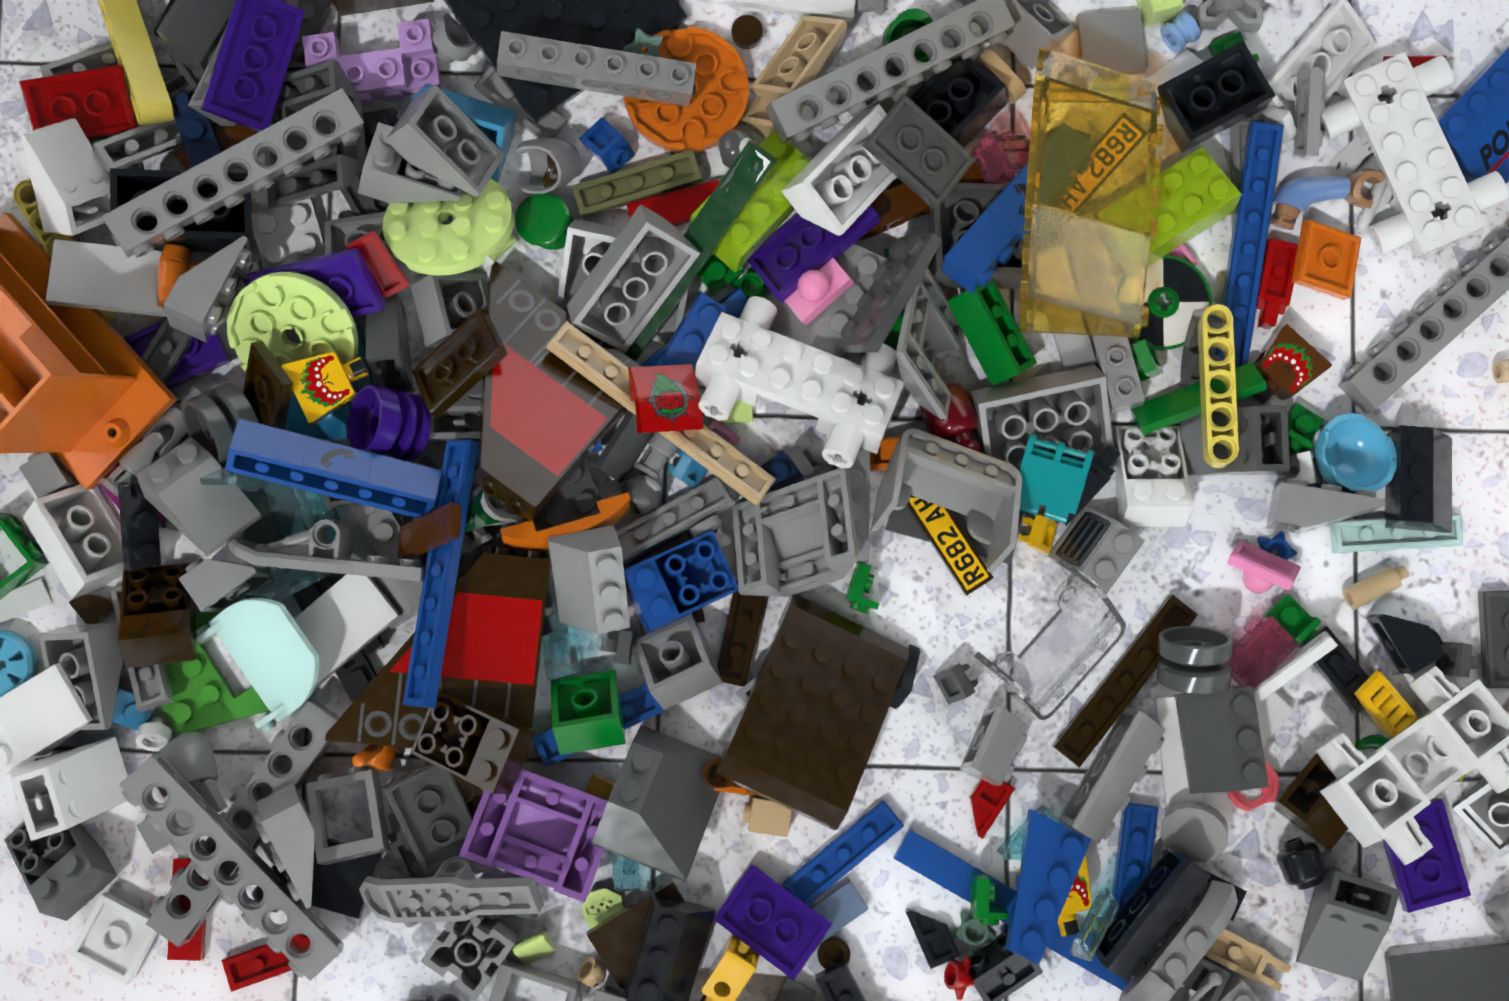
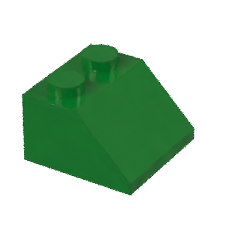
M615 669L551 680L552 729L560 755L626 744L624 717Z

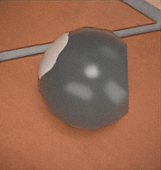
M731 129L724 132L719 138L720 156L726 167H731L749 140L754 141L753 137L746 131Z
M633 475L622 486L621 494L629 493L630 509L637 514H648L655 510L660 503L661 488L657 481L648 475Z

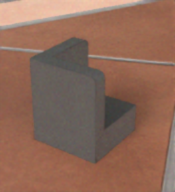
M1203 957L1183 982V985L1197 992L1209 981L1210 974L1217 972L1223 978L1222 984L1213 986L1204 997L1210 1001H1218L1231 973Z

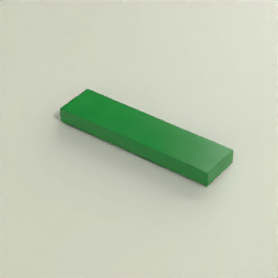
M1253 362L1235 368L1237 400L1267 390L1266 381ZM1216 379L1210 381V387L1213 392L1217 394L1225 393L1226 388L1222 381ZM1200 382L1144 402L1142 406L1130 409L1131 415L1142 434L1151 433L1201 414Z

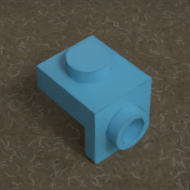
M119 683L112 722L138 731L140 725L148 722L154 709L145 712L137 711L133 691L125 689Z

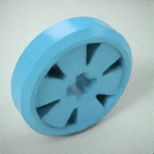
M0 630V662L5 661L6 668L0 670V697L36 676L39 663L36 650L27 638L13 631Z

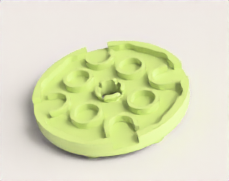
M490 179L478 197L462 190L460 200L389 203L383 218V235L393 257L404 262L408 269L427 275H453L479 267L485 263V257L496 249L500 251L511 236L514 214L506 191L495 180ZM448 216H451L452 219H454L451 224H442L444 221L449 219Z
M275 272L255 279L235 297L227 317L228 341L230 347L235 349L243 363L241 368L245 373L250 345L253 342L263 341L280 366L330 352L337 353L342 365L357 358L359 347L358 332L348 307L328 286L307 275L294 272ZM295 328V332L299 335L301 342L294 343L290 341L286 336V330Z

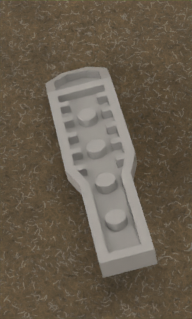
M338 519L320 520L308 530L286 536L285 539L269 544H257L242 538H233L228 543V550L234 556L259 566L420 582L424 580L426 566H420L421 560L400 558V564L388 563L387 556L368 555L367 561L349 559L351 530L348 524ZM330 526L336 531V538L332 543L326 538V531Z
M454 856L446 860L432 877L381 879L367 876L359 888L365 905L379 919L392 923L467 921L478 915L539 914L544 906L534 877L476 879L469 860L461 856Z

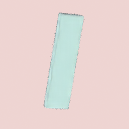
M1452 514L1451 533L1385 528V518L1343 520L1329 525L1332 553L1464 546L1461 514Z

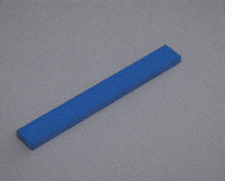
M1251 121L1248 124L1239 192L1242 195L1235 210L1221 305L1229 308L1233 316L1235 368L1248 364L1284 125ZM1217 348L1215 354L1221 358L1220 361H1223L1224 354Z
M449 440L446 443L435 510L449 503L461 505L460 536L453 541L428 551L403 705L425 708L436 707L479 442L473 440Z
M907 830L893 859L969 903L971 899V873L987 875L990 878V883L995 885L994 903H989V907L1004 908L1009 913V919L1001 921L1009 925L1012 905L1015 903L1016 890L914 831ZM1056 923L1047 948L1118 989H1124L1128 982L1105 968L1090 950L1098 937L1080 928V933L1061 937L1058 923Z

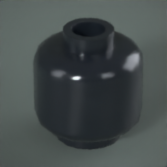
M1297 837L1282 844L1284 849L1277 854L1276 859L1287 884L1297 886L1299 890H1304L1319 885L1324 881L1323 876L1327 872V866L1316 843L1310 841L1303 842L1301 837Z

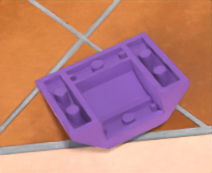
M521 769L511 794H492L484 790L459 856L488 867L495 866L522 877H534L536 882L554 888L553 891L585 902L605 851L591 844L607 800Z

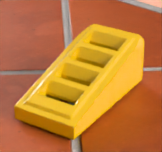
M1378 670L1354 693L1378 729L1391 738L1419 719L1408 703ZM1381 688L1378 694L1371 700L1370 698Z

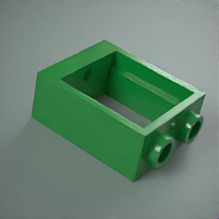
M1 512L0 531L3 530L27 562L0 583V600L48 565L42 557L44 552L39 544L33 539H29L22 531L25 527L20 519L13 514Z

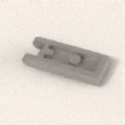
M1304 67L1299 69L1297 73L1295 112L1297 135L1294 138L1293 155L1318 156L1319 148L1323 143L1320 122L1325 109V101L1322 97L1323 70L1321 67Z

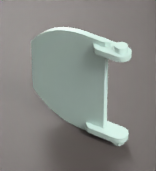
M265 598L244 599L230 605L209 621L210 628L206 624L195 631L198 636L195 639L198 645L203 644L217 634L271 712L254 724L258 730L262 728L265 733L277 726L273 721L274 719L279 723L300 708L311 696L318 678L319 655L284 604Z

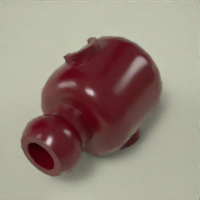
M956 382L945 384L952 394L947 419L941 420L919 405L926 429L929 430L930 434L981 453L980 443L971 434L978 427L977 413L967 390L962 384Z

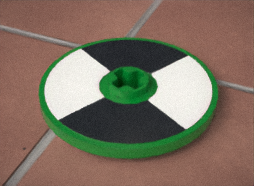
M1165 255L1131 278L1125 273L1115 292L1127 336L1135 343L1145 339L1153 344L1155 350L1160 351L1184 346L1192 315L1202 316L1205 310L1212 305L1211 291L1203 274L1190 262L1170 255ZM1161 295H1165L1166 301H1171V305H1168L1165 311H1162L1160 305H1155L1154 302Z

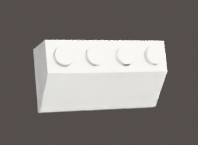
M880 104L857 113L781 191L802 218L838 236L842 235L896 177L862 146L886 115Z

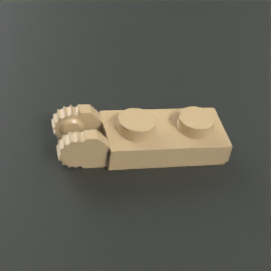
M1227 929L1223 930L1204 955L1256 983L1259 981L1279 992L1283 985L1273 977H1267L1262 974L1267 962L1282 972L1289 973L1292 967L1272 956L1271 952Z

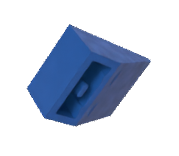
M712 530L624 570L626 592L646 634L739 591L738 584Z

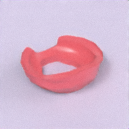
M1265 762L1269 787L1261 788L1262 795L1257 799L1249 801L1239 791L1227 792L1228 797L1235 806L1244 811H1251L1253 808L1276 800L1280 783L1279 776L1271 765Z

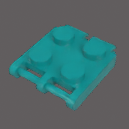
M1031 433L1019 470L1022 476L1020 510L1038 515L1041 505L1047 506L1044 517L1066 524L1069 513L1075 515L1077 513L1095 451L1088 450L1086 453L1065 447L1066 443L1060 441L1059 444L1037 439V435ZM1038 445L1041 447L1055 450L1056 453L1034 448V446ZM1063 453L1084 458L1085 461L1063 456Z

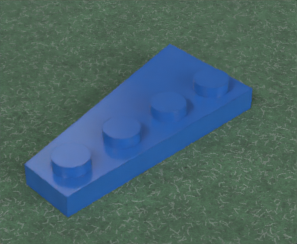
M1030 809L1027 814L1026 822H1028L1026 837L1023 838L1021 850L1023 855L1020 872L1017 874V891L1015 903L1012 905L1005 949L1039 965L1092 839Z

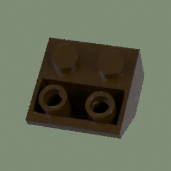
M1316 753L1279 798L1274 809L1328 851H1331L1349 828L1320 792L1337 778Z

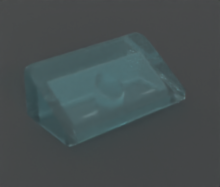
M1102 885L1073 941L1071 954L1075 957L1088 961L1093 959L1119 908L1118 902L1106 886Z

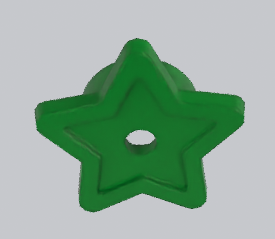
M749 267L740 279L731 282V285L735 289L737 287L740 288L748 299L752 296L767 299L765 294L767 286L752 267ZM751 285H754L755 289L750 290L749 287Z

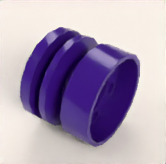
M366 385L358 391L351 404L347 420V437L352 448L412 462L419 458L429 440L432 425L431 414L421 395L399 391L395 393L391 389Z

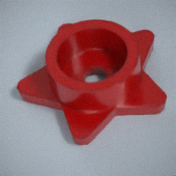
M965 957L961 962L958 959L951 960L944 971L945 986L955 991L957 1000H962L966 988L974 984V980L969 973L971 959Z

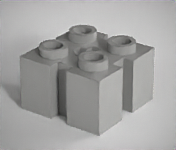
M478 915L467 921H448L444 928L451 933L449 935L445 932L441 933L420 961L442 977L447 971L458 977L454 986L475 1001L497 971L491 965L492 962L500 966L520 937L499 921L494 927L483 921L486 915ZM465 942L468 944L473 943L478 953L475 951L472 955L466 951L468 945Z

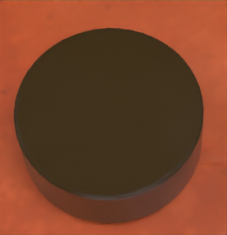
M751 15L738 17L733 22L731 28L733 42L742 49H752L758 46L763 36L761 22Z
M830 936L819 944L817 948L819 963L825 969L843 960L848 964L850 949L846 941L838 936Z

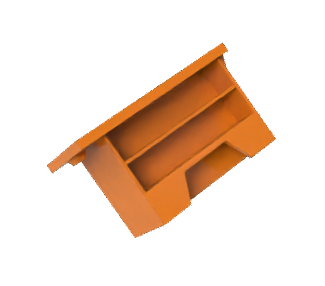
M4 212L0 216V453L54 452L85 489H94L99 484L98 480L105 477L118 464L119 460L133 448L177 401V398L98 310L47 305L46 294L51 257L13 214Z

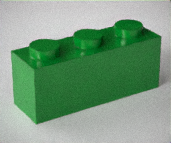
M993 278L986 287L980 285L973 294L965 291L947 301L992 386L1022 373L1037 363Z

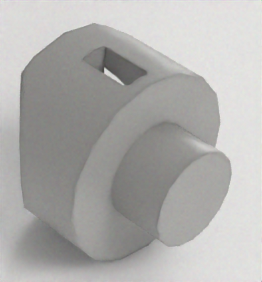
M449 13L442 17L432 33V40L437 47V55L449 63L455 60L467 61L477 47L463 26L455 21Z

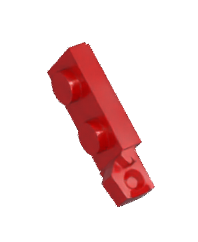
M1274 238L1267 240L1256 309L1260 310L1257 324L1259 328L1270 330L1273 326L1275 327L1278 314L1283 315L1286 307L1290 305L1294 283L1291 281L1298 244Z

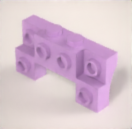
M429 19L397 23L400 48L341 56L339 39L334 32L302 36L306 68L333 59L338 61L360 97L362 106L369 105L374 100L384 99L385 101L394 102L402 100L403 96L416 95L426 83L430 85L436 84L442 88L436 48L432 40L433 26Z

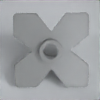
M1206 0L1198 7L1196 22L1200 29L1216 30L1228 18L1240 31L1258 32L1263 24V11L1260 6L1251 0Z

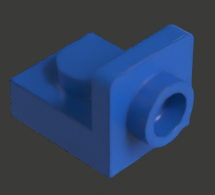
M602 117L579 138L583 146L595 155L611 174L617 172L635 154L625 137Z

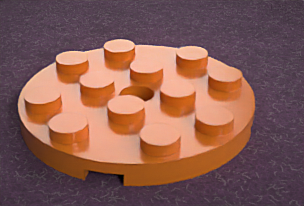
M687 26V29L672 31L666 29L653 35H661L663 37L658 48L662 58L696 63L695 91L688 107L624 96L625 107L632 124L649 142L671 152L680 153L693 149L694 153L719 145V138L724 132L737 129L748 106L749 81L747 70L740 55L724 38L702 28ZM642 47V51L647 52V47Z

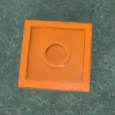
M1310 219L1303 221L1291 282L1343 300L1351 298L1362 237Z

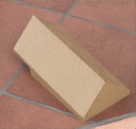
M803 15L751 86L757 97L745 112L741 121L742 124L764 139L774 130L776 131L765 108L771 101L824 76L843 45L848 25L846 21ZM800 105V113L803 111L806 105Z

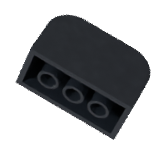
M110 168V211L185 171ZM247 173L228 174V177L235 182L244 181L248 176ZM204 184L200 187L198 193L204 198H212L217 194L218 189L212 184ZM252 191L243 195L245 200L229 209L224 205L213 211L215 216L200 225L193 222L184 227L185 232L171 241H167L164 238L154 243L153 246L155 248L153 250L163 251L164 246L167 244H179L185 246L191 252H218L242 236L248 238L249 249L251 250L253 248ZM175 200L170 203L168 210L173 214L179 215L187 210L188 204L182 200ZM145 216L140 219L138 228L143 231H151L156 227L157 220L154 217ZM111 232V237L115 244L120 246Z

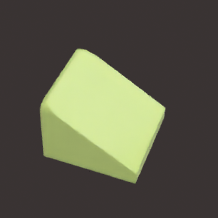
M544 929L517 941L512 950L527 965L553 954L555 947L548 930Z

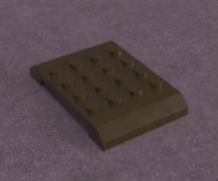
M794 594L789 596L778 622L779 627L731 739L726 743L713 774L832 830H837L851 806L908 661L909 648Z

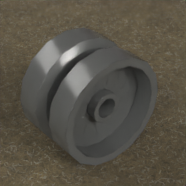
M231 383L211 389L208 397L201 394L185 400L181 406L182 418L189 437L196 440L220 465L227 462L229 447L238 419L259 423L245 395Z
M1178 626L1161 631L1158 635V653L1163 658L1159 659L1157 663L1156 680L1160 685L1168 689L1193 694H1212L1230 688L1232 666L1227 661L1231 660L1233 656V637L1221 630L1199 626Z

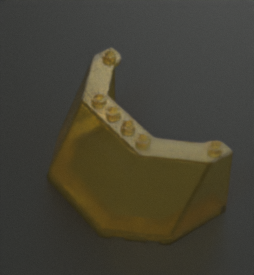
M1039 48L1034 81L1024 211V231H1030V234H1023L1022 280L1020 282V332L1139 338L1141 326H1148L1149 307L1143 306L1150 238L1156 239L1158 218L1151 217L1152 207H1158L1160 187L1153 186L1154 176H1160L1162 156L1155 155L1156 145H1162L1163 124H1157V116L1160 115L1161 96L1156 95V83L1047 48Z

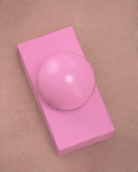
M832 258L821 269L808 270L803 273L798 279V289L784 301L806 326L855 282L839 263Z
M1240 540L1227 564L1243 570L1242 581L1245 587L1251 592L1259 594L1267 592L1274 584L1290 591L1301 569L1295 563Z

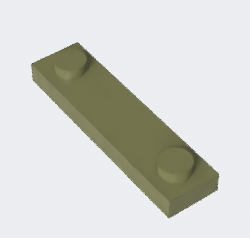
M690 149L571 187L580 216L584 219L626 206L627 203L701 183L702 176L694 151Z

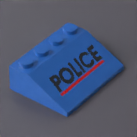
M1509 46L1503 49L1437 117V121L1467 183L1493 171H1497L1502 176L1505 184L1509 181Z

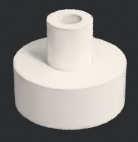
M153 717L151 722L139 726L136 744L145 750L158 752L171 741L173 732L168 726L164 725L165 720L163 718Z

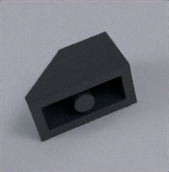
M1371 614L1366 617L1400 674H1414L1446 655L1441 646L1443 645L1441 637L1428 625L1386 614Z

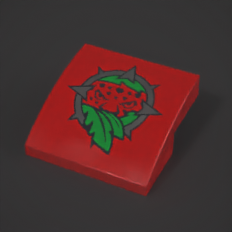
M692 364L628 367L630 401L635 400L637 433L704 429L702 411L698 406L700 394Z

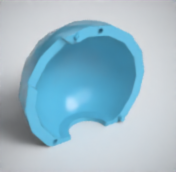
M1347 413L1336 416L1320 431L1316 440L1315 460L1319 473L1330 485L1342 487V492L1355 494V490L1372 492L1381 490L1392 480L1397 468V451L1391 436L1388 437L1377 424L1366 419L1365 415Z

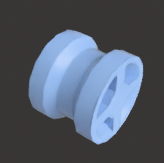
M1186 12L1179 14L1175 18V22L1166 23L1160 29L1165 45L1174 53H1180L1185 49L1187 43H1194L1201 36L1197 22Z

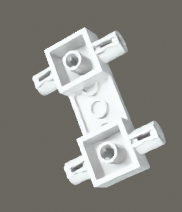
M1403 52L1344 79L1337 89L1342 101L1325 108L1321 116L1320 129L1328 141L1355 129L1362 145L1364 146L1369 143L1394 198L1389 203L1395 215L1369 226L1370 238L1381 255L1409 244L1415 259L1466 238L1487 226L1482 217V211L1509 199L1507 186L1497 171H1493L1471 182H1466L1429 104L1427 96L1454 84L1452 69L1442 55L1413 68L1406 52ZM1380 94L1389 98L1388 104H1386L1385 100L1382 102L1378 100ZM1436 208L1443 214L1441 220L1439 216L1434 218L1431 213Z
M752 296L748 299L740 318L721 312L696 363L695 376L697 384L706 387L698 404L699 409L705 416L715 418L718 421L726 420L736 400L755 407L759 397L763 396L818 418L816 431L829 435L822 451V456L828 461V464L838 466L841 469L850 468L853 466L860 448L877 454L905 383L890 377L897 361L894 349L886 344H882L878 352H865L859 365L775 333L769 329L777 314V308L769 300L758 296Z
M1437 666L1429 669L1408 684L1429 709V712L1372 754L1365 757L1361 751L1355 748L1344 732L1316 750V753L1337 778L1320 791L1363 848L1384 839L1404 865L1413 862L1433 848L1428 838L1419 829L1414 816L1431 804L1430 800L1461 776L1477 769L1497 794L1509 788V750L1506 747L1509 745V715L1479 679L1459 690L1455 684L1450 683L1445 678L1443 672Z

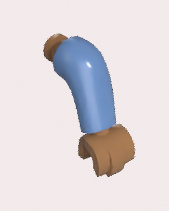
M1363 169L1348 173L1346 176L1307 177L1292 180L1283 184L1275 193L1272 203L1277 205L1274 211L1277 217L1276 219H1271L1270 224L1286 230H1293L1295 225L1291 223L1293 220H1297L1300 212H1306L1307 208L1313 203L1345 198L1353 206L1371 208L1373 201L1361 195V187L1365 181L1369 184H1376L1384 181L1386 178L1384 174L1377 170Z

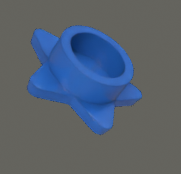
M1280 531L1272 539L1265 537L1257 538L1260 549L1273 554L1272 550L1276 549L1278 551L1276 556L1285 560L1297 555V551L1291 548L1285 540V533L1283 531Z

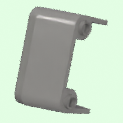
M908 429L898 440L879 485L871 530L877 532L893 510L905 508L910 500V495L968 516L967 529L970 535L977 541L989 545L986 571L993 573L1016 547L1022 490L1021 473L1015 466L919 429Z

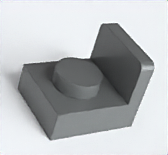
M798 446L787 453V457L804 480L827 473L836 468L835 465L827 464L816 472L814 467L818 464L807 449L802 452Z

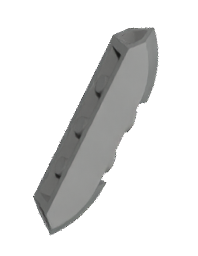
M1214 880L1208 883L1205 892L1199 898H1194L1188 905V912L1179 924H1174L1167 932V939L1163 946L1157 951L1153 950L1146 959L1147 963L1141 974L1137 977H1132L1124 987L1119 1001H1169L1230 921L1238 903L1234 885Z

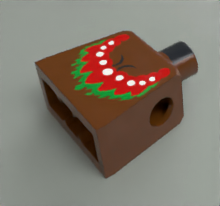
M1286 323L1273 332L1253 363L1266 381L1267 390L1251 396L1261 404H1265L1273 395L1284 401L1294 396L1319 377L1332 364Z

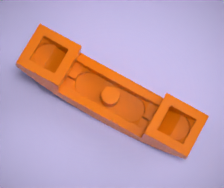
M629 493L597 501L596 515L536 532L533 520L502 528L500 532L504 547L518 550L546 551L549 550V537L615 525L630 510Z

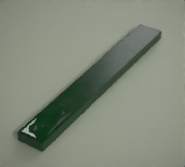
M753 140L747 142L683 235L700 251V255L626 353H624L633 361L637 362L778 162L775 157Z

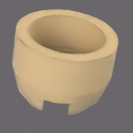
M594 957L587 958L577 972V980L592 988L604 982L606 978L605 967Z

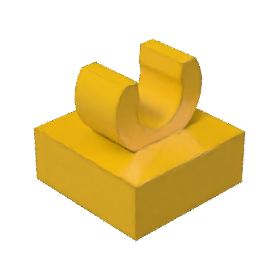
M1035 515L1034 520L1029 517L1023 518L1022 522L1031 526L1032 529L1029 535L1018 534L1017 538L1038 552L1050 554L1058 523L1042 515Z

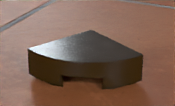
M83 595L68 602L86 624H97L114 610L112 600L100 595Z

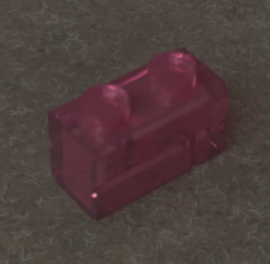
M996 130L980 137V143L973 147L971 151L976 158L977 164H981L979 169L985 182L1012 181L1035 155L1034 152H1030L1031 146L1026 135H1013L1011 131L998 134Z
M1271 616L1255 617L1244 627L1247 633L1238 641L1234 638L1233 656L1227 662L1232 666V678L1239 686H1253L1254 689L1299 646L1293 637Z

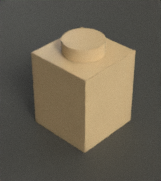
M753 796L752 803L745 802L743 822L749 823V832L788 837L792 810L767 798Z

